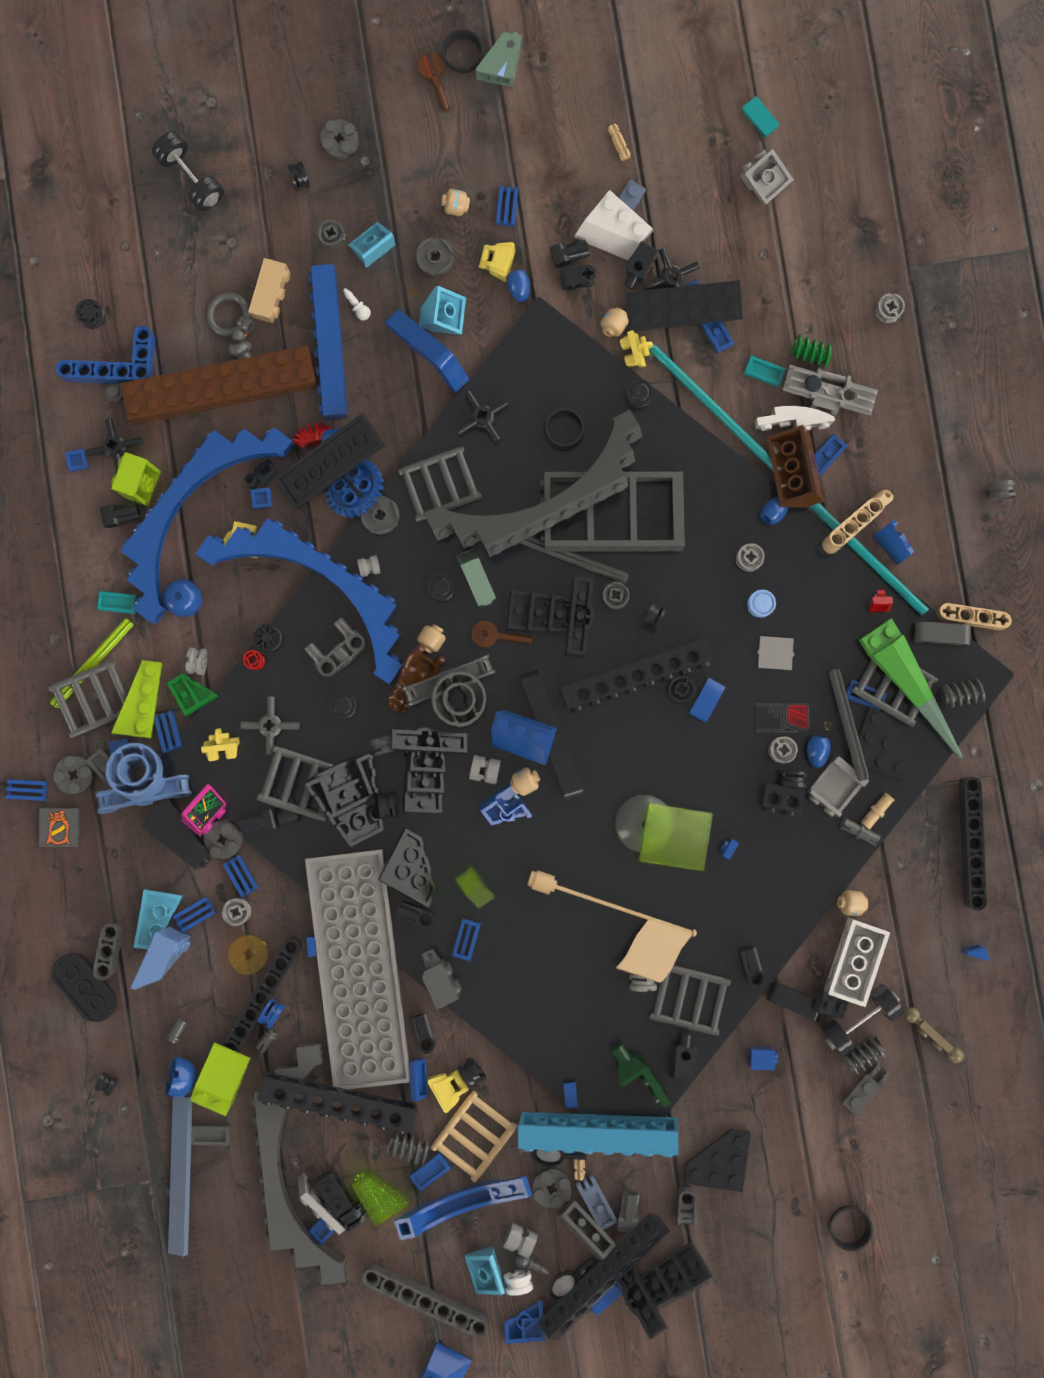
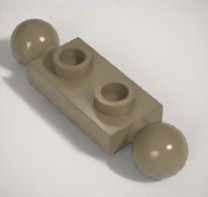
M910 1007L906 1009L904 1013L905 1019L909 1023H915L919 1027L917 1031L925 1038L929 1036L933 1040L931 1044L940 1052L942 1050L946 1051L948 1059L953 1063H959L963 1060L964 1054L962 1050L950 1045L926 1021L921 1019L920 1012L916 1008Z

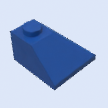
M436 1342L419 1378H464L472 1359Z

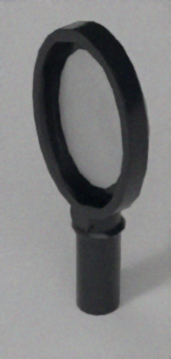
M537 1149L532 1151L533 1159L540 1165L547 1167L559 1166L565 1159H587V1154L583 1152L564 1153L562 1150L544 1152Z
M590 1257L580 1267H577L575 1271H564L556 1275L548 1287L550 1298L560 1301L579 1282V1277L583 1276L586 1271L596 1264L595 1261Z

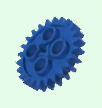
M365 460L326 489L328 490L324 494L328 498L326 502L332 510L345 518L347 515L353 518L354 514L360 517L361 511L367 514V508L373 509L372 503H378L376 497L382 496L379 490L384 489L381 485L384 482L381 478L382 473L370 460ZM346 477L362 493L363 498H361L355 492V490L347 483V481L345 480Z

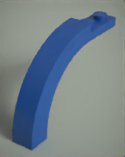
M526 1175L499 1181L498 1179L489 1180L450 1192L426 1202L394 1220L400 1240L415 1238L427 1229L456 1215L492 1204L529 1198L532 1192Z

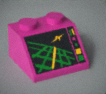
M207 784L182 812V823L199 836L203 833L207 834L213 827V821L216 818L220 819L225 814L226 803Z

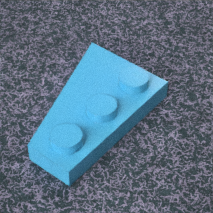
M144 889L134 948L148 950L155 933L167 927L183 895Z

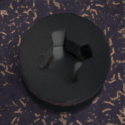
M103 1072L94 1090L103 1091L109 1097L118 1082V1078L110 1077L108 1073Z

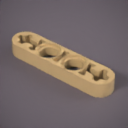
M945 603L936 611L940 621L986 629L1003 630L1009 627L1012 622L1010 615L1006 612ZM947 609V612H955V614H950L946 616V613H943V610ZM961 611H966L969 614L968 620L961 618ZM980 613L986 615V623H982L979 620ZM1001 618V620L1004 621L1005 623L1001 625V622H1000V621H994V622H992V621H993V619H994V620H997V619Z

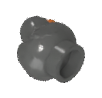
M238 329L232 333V339L237 344H230L228 346L229 355L235 359L251 357V344L244 340L247 334Z

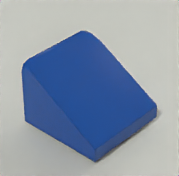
M978 944L961 950L963 954L989 961L986 947Z

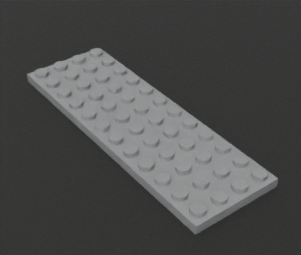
M383 849L306 858L305 864L333 1086L344 1089H356L410 1082L409 1055L388 887L377 880L385 866Z

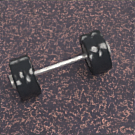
M170 131L162 135L152 147L153 156L163 167H170L179 163L195 182L188 193V198L197 210L206 211L215 206L224 195L223 186L214 176H206L199 181L181 160L187 153L188 145L178 132Z
M881 984L870 993L878 1007L844 1031L836 1020L830 1021L821 1028L827 1037L825 1040L832 1050L835 1049L840 1056L845 1057L855 1049V1045L847 1034L881 1010L891 1022L904 1013L898 996L894 991L891 992L884 984Z

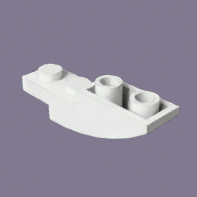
M781 406L774 407L771 411V416L756 418L754 425L755 430L761 429V431L771 430L774 426L786 428L793 424V428L804 425L810 431L814 427H818V429L829 428L835 421V418L826 412L813 408Z

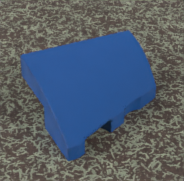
M510 783L479 804L480 812L491 825L500 824L502 821H515L514 818L532 817V813L521 797L513 791Z

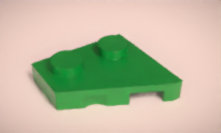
M184 673L167 683L185 716H189L218 697L216 693Z

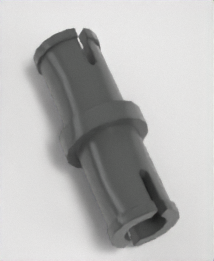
M844 818L840 824V829L853 834L856 839L861 838L873 846L877 845L876 842H879L880 835L868 830L863 824L859 825L848 818Z

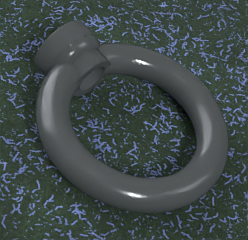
M233 292L221 293L213 298L208 305L206 311L208 325L213 332L220 336L232 337L233 331L237 329L249 334L255 325V321L250 318L248 312L249 304L239 294ZM225 300L238 302L243 310V316L239 319L237 326L232 329H223L214 320L216 307Z

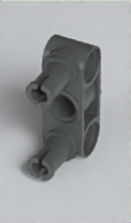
M343 618L336 621L334 626L344 636V641L337 645L328 655H323L314 643H311L304 649L315 662L316 669L325 677L334 676L350 664L366 648L365 638L358 631L353 630ZM355 638H360L362 641L361 646L358 648H353L352 641ZM326 663H331L332 671L329 673H324L323 666Z

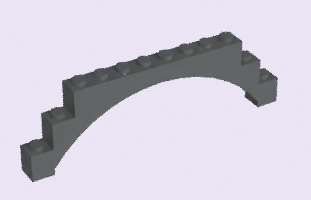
M630 410L613 418L614 426L611 436L597 461L577 482L546 502L518 512L502 515H466L445 510L442 506L424 515L438 541L456 533L464 549L481 540L490 557L499 554L503 550L517 545L520 541L534 536L538 532L550 528L554 524L570 518L575 513L585 510L589 506L629 487L622 468L636 462L633 450L629 444L642 438L639 423Z
M322 1041L299 1044L296 1050H294V1061L298 1062V1064L278 1066L273 1073L304 1079L316 1065H321L324 1062ZM257 1088L251 1096V1102L256 1110L253 1120L254 1126L258 1128L256 1145L260 1147L258 1164L262 1166L260 1184L264 1185L262 1203L266 1205L264 1222L265 1225H268L269 1231L266 1233L267 1245L270 1244L271 1251L294 1248L292 1249V1261H296V1268L320 1265L317 1267L318 1279L321 1278L322 1285L344 1283L348 1276L346 1256L340 1257L324 1244L321 1245L308 1232V1228L297 1214L289 1198L281 1169L280 1144L282 1128L288 1109H284L277 1104H262L261 1101L257 1100L260 1089ZM281 1088L274 1091L277 1095L285 1093Z

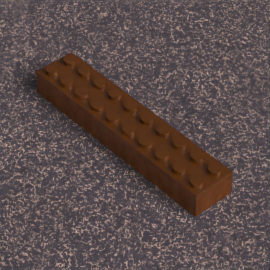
M308 345L120 383L127 420L133 426L318 388L312 353Z

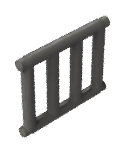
M463 446L398 469L400 476H403L416 511V522L426 520L424 514L431 511H423L410 476L411 472L419 469L433 502V509L442 506L443 509L450 511L482 499V495L476 490L463 455ZM455 456L470 493L469 496L463 498L458 496L445 461ZM436 463L439 464L452 502L441 505L428 470V466Z
M115 660L105 662L48 686L49 691L54 693L70 729V732H68L70 738L77 737L118 719L121 710L113 712L97 674L108 670L120 700L124 705L127 694L115 669ZM90 678L106 717L95 720L79 681ZM69 685L72 686L88 724L77 728L61 692L62 688Z
M871 660L858 686H855L852 692L900 721L914 727L916 723L914 719L919 710L914 704L908 715L898 710L905 697V694L900 689L891 706L881 701L891 682V679L886 674L874 696L864 691L877 667V664ZM920 668L931 689L932 685L937 683L938 678Z
M274 746V756L262 793H259L257 800L325 821L326 815L320 806L318 811L306 808L310 797L306 787H304L299 805L289 803L288 799L300 762L312 765L307 780L318 773L319 768L327 769L334 764ZM284 756L293 759L281 798L277 799L269 796L281 757Z
M673 965L669 974L659 985L653 1013H650L649 1019L718 1036L719 1029L717 1027L727 986H730L731 979ZM670 972L682 975L672 1017L661 1014ZM689 977L700 979L691 1022L680 1019ZM708 982L719 984L710 1026L699 1024Z

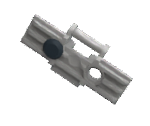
M793 365L789 366L782 390L813 399L810 408L817 409V407H823L831 410L830 415L834 416L837 415L840 407L871 416L878 392L876 389L852 383L851 376L848 375L845 377L822 370L821 367H818L817 371L814 372ZM820 378L844 384L843 388L822 382ZM850 391L853 393L854 398L846 400L844 393Z

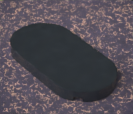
M71 953L60 957L52 969V980L55 986L85 1020L102 1022L108 1019L114 1013L117 1006V997L114 990L105 980H98L94 976V967L84 956Z

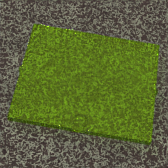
M648 803L639 861L704 871L713 814Z

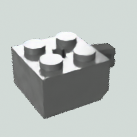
M434 949L422 953L426 967L422 979L436 1008L440 1009L458 1000L462 988L457 979L454 980L452 977L453 969L449 961L445 962L444 958L440 959Z

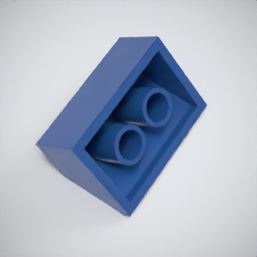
M506 710L497 711L491 728L492 746L546 765L557 728Z

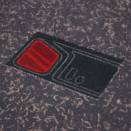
M756 702V735L811 736V702Z

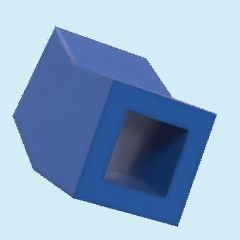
M563 1083L566 1108L578 1107L576 1083Z

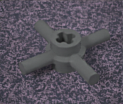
M267 697V715L263 716L259 722L241 721V729H259L266 736V755H274V737L281 730H300V722H281L280 718L275 715V697ZM270 721L275 725L271 728V731H269L270 728L266 727L267 724H270Z

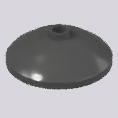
M637 795L629 798L620 806L615 818V829L620 841L626 847L636 852L648 853L661 848L668 841L673 829V819L669 808L660 799L651 795ZM645 820L649 823L647 828H643L641 825Z

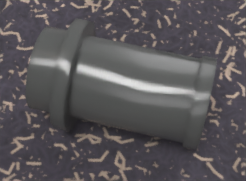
M177 1017L170 1032L166 1033V1039L175 1044L180 1041V1036L188 1022Z
M266 1028L262 1037L254 1045L255 1048L259 1050L261 1047L260 1052L264 1053L272 1041L277 1039L278 1032L274 1028H271V1030Z

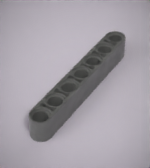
M371 1263L366 1266L362 1280L367 1287L473 1337L481 1338L487 1333L488 1319L483 1313L378 1264ZM374 1272L377 1277L372 1279L367 1273ZM390 1280L393 1281L395 1285L389 1287L385 1284V1282ZM410 1289L413 1293L406 1295L403 1290ZM427 1297L430 1299V1302L423 1303L420 1299ZM443 1305L446 1306L448 1310L443 1312L440 1311L438 1307ZM458 1314H463L466 1316V1318L464 1320H459L456 1316ZM480 1322L484 1326L482 1328H476L474 1324Z

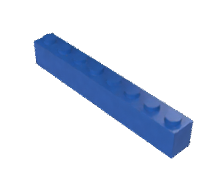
M334 264L311 266L312 273H308L310 285L313 284V291H310L311 303H314L315 309L311 313L313 322L316 321L313 336L314 340H317L318 345L314 350L315 358L319 359V366H316L317 377H320L321 384H318V395L322 396V403H319V411L325 420L348 418L336 269Z

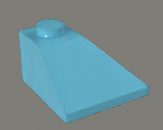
M436 286L421 307L419 326L432 332L461 335L466 297Z

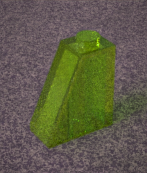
M471 866L456 877L455 881L464 894L478 908L495 898L474 866Z
M370 1170L366 1173L362 1171L354 1177L355 1180L352 1183V1187L375 1227L410 1206L411 1200L407 1195Z

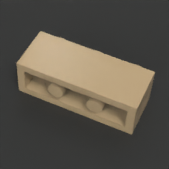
M264 258L248 311L252 318L269 323H274L275 318H278L280 307L278 306L280 300L282 301L285 296V282L288 283L290 279V271L285 263Z

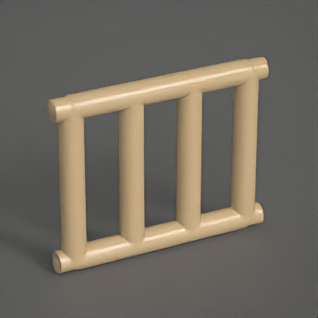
M473 1090L434 1140L430 1148L434 1151L438 1150L469 1174L471 1176L470 1179L476 1183L515 1132L518 1124L515 1122L511 1123L478 1098V1094ZM472 1103L506 1129L500 1138L466 1113ZM460 1119L494 1144L488 1154L454 1128ZM448 1135H451L483 1160L476 1170L442 1144Z

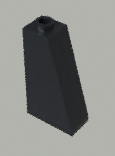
M162 799L141 827L195 870L200 867L204 868L210 861L208 858L210 852L206 849L203 840L182 823V811L174 799Z

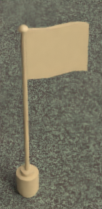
M538 870L537 872L532 871L527 885L531 886L533 890L549 895L550 891L554 892L555 889L648 920L636 935L627 955L616 967L617 969L661 983L671 971L682 947L691 936L694 937L697 934L695 929L692 931L558 886L553 875Z

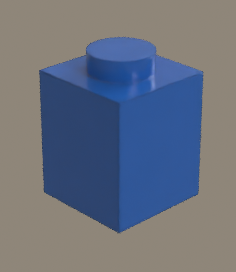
M749 1046L748 1066L751 1070H775V1065L778 1064V1053H775L772 1047Z

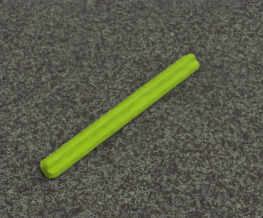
M125 618L74 675L97 666L134 624ZM71 685L61 689L65 701L74 692ZM54 696L50 700V703L55 708H59L58 702Z

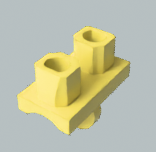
M633 330L627 332L628 336L620 339L622 349L625 351L631 348L633 354L625 356L626 366L645 367L644 356L650 355L649 349L653 347V343L651 341L646 342L645 336L640 337L639 340L638 333H634Z
M218 728L215 730V735H209V741H204V746L201 747L202 753H206L208 761L218 760V751L225 750L227 759L236 758L237 747L240 743L239 737L229 738V733L222 734L221 729Z

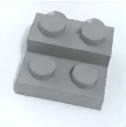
M773 149L761 150L755 155L756 160L753 163H746L741 168L743 172L739 174L749 191L753 190L763 205L769 203L794 180Z

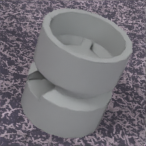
M474 755L469 779L476 781L484 779L486 783L496 785L501 760L490 758L487 761L485 757ZM481 767H486V771H480Z
M512 1222L504 1239L503 1248L512 1252L517 1250L519 1255L529 1258L536 1244L538 1234L528 1229L523 1231L522 1226Z

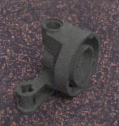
M489 654L478 657L461 666L440 672L433 677L402 687L401 690L405 692L408 700L407 705L412 706L431 698L432 709L437 717L445 723L457 726L458 728L473 723L484 711L487 700L485 689L479 678L495 673V669H492L488 659L490 657ZM458 686V690L463 694V703L466 706L454 710V707L448 702V691Z

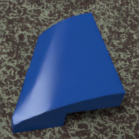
M894 519L872 537L898 565L914 553V551L907 542L905 535L895 529L898 523Z
M542 1300L504 1322L505 1344L546 1340L545 1333L538 1324V1321L544 1316Z

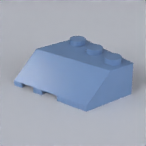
M170 926L156 932L131 989L135 990L161 980L183 952H187L191 944L189 941L190 935Z

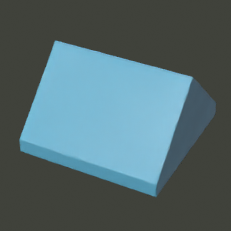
M378 222L348 244L366 268L396 245L392 232Z
M493 1246L464 1256L476 1294L503 1295L505 1293V1282Z

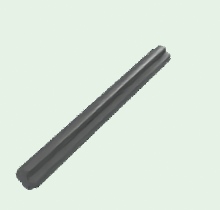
M534 536L520 541L523 545L623 584L628 579V573L574 552H545V545H541V539Z
M834 669L829 672L857 779L858 781H864L869 779V774L841 672L839 669Z

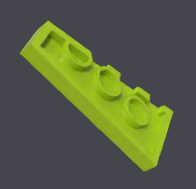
M142 660L111 734L152 738L163 665L161 662Z

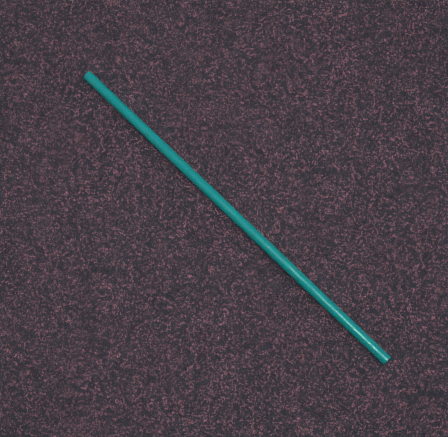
M654 344L649 349V352L773 471L770 455ZM820 503L809 506L833 530L840 525ZM855 537L847 542L921 616L929 610Z

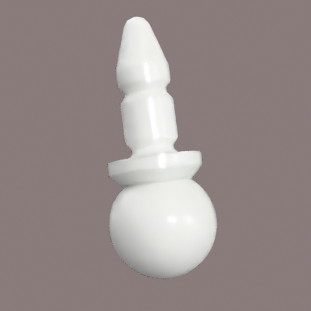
M343 289L345 297L354 306L352 310L355 311L356 317L362 321L367 320L370 317V309L363 305L362 301L359 303L352 292Z

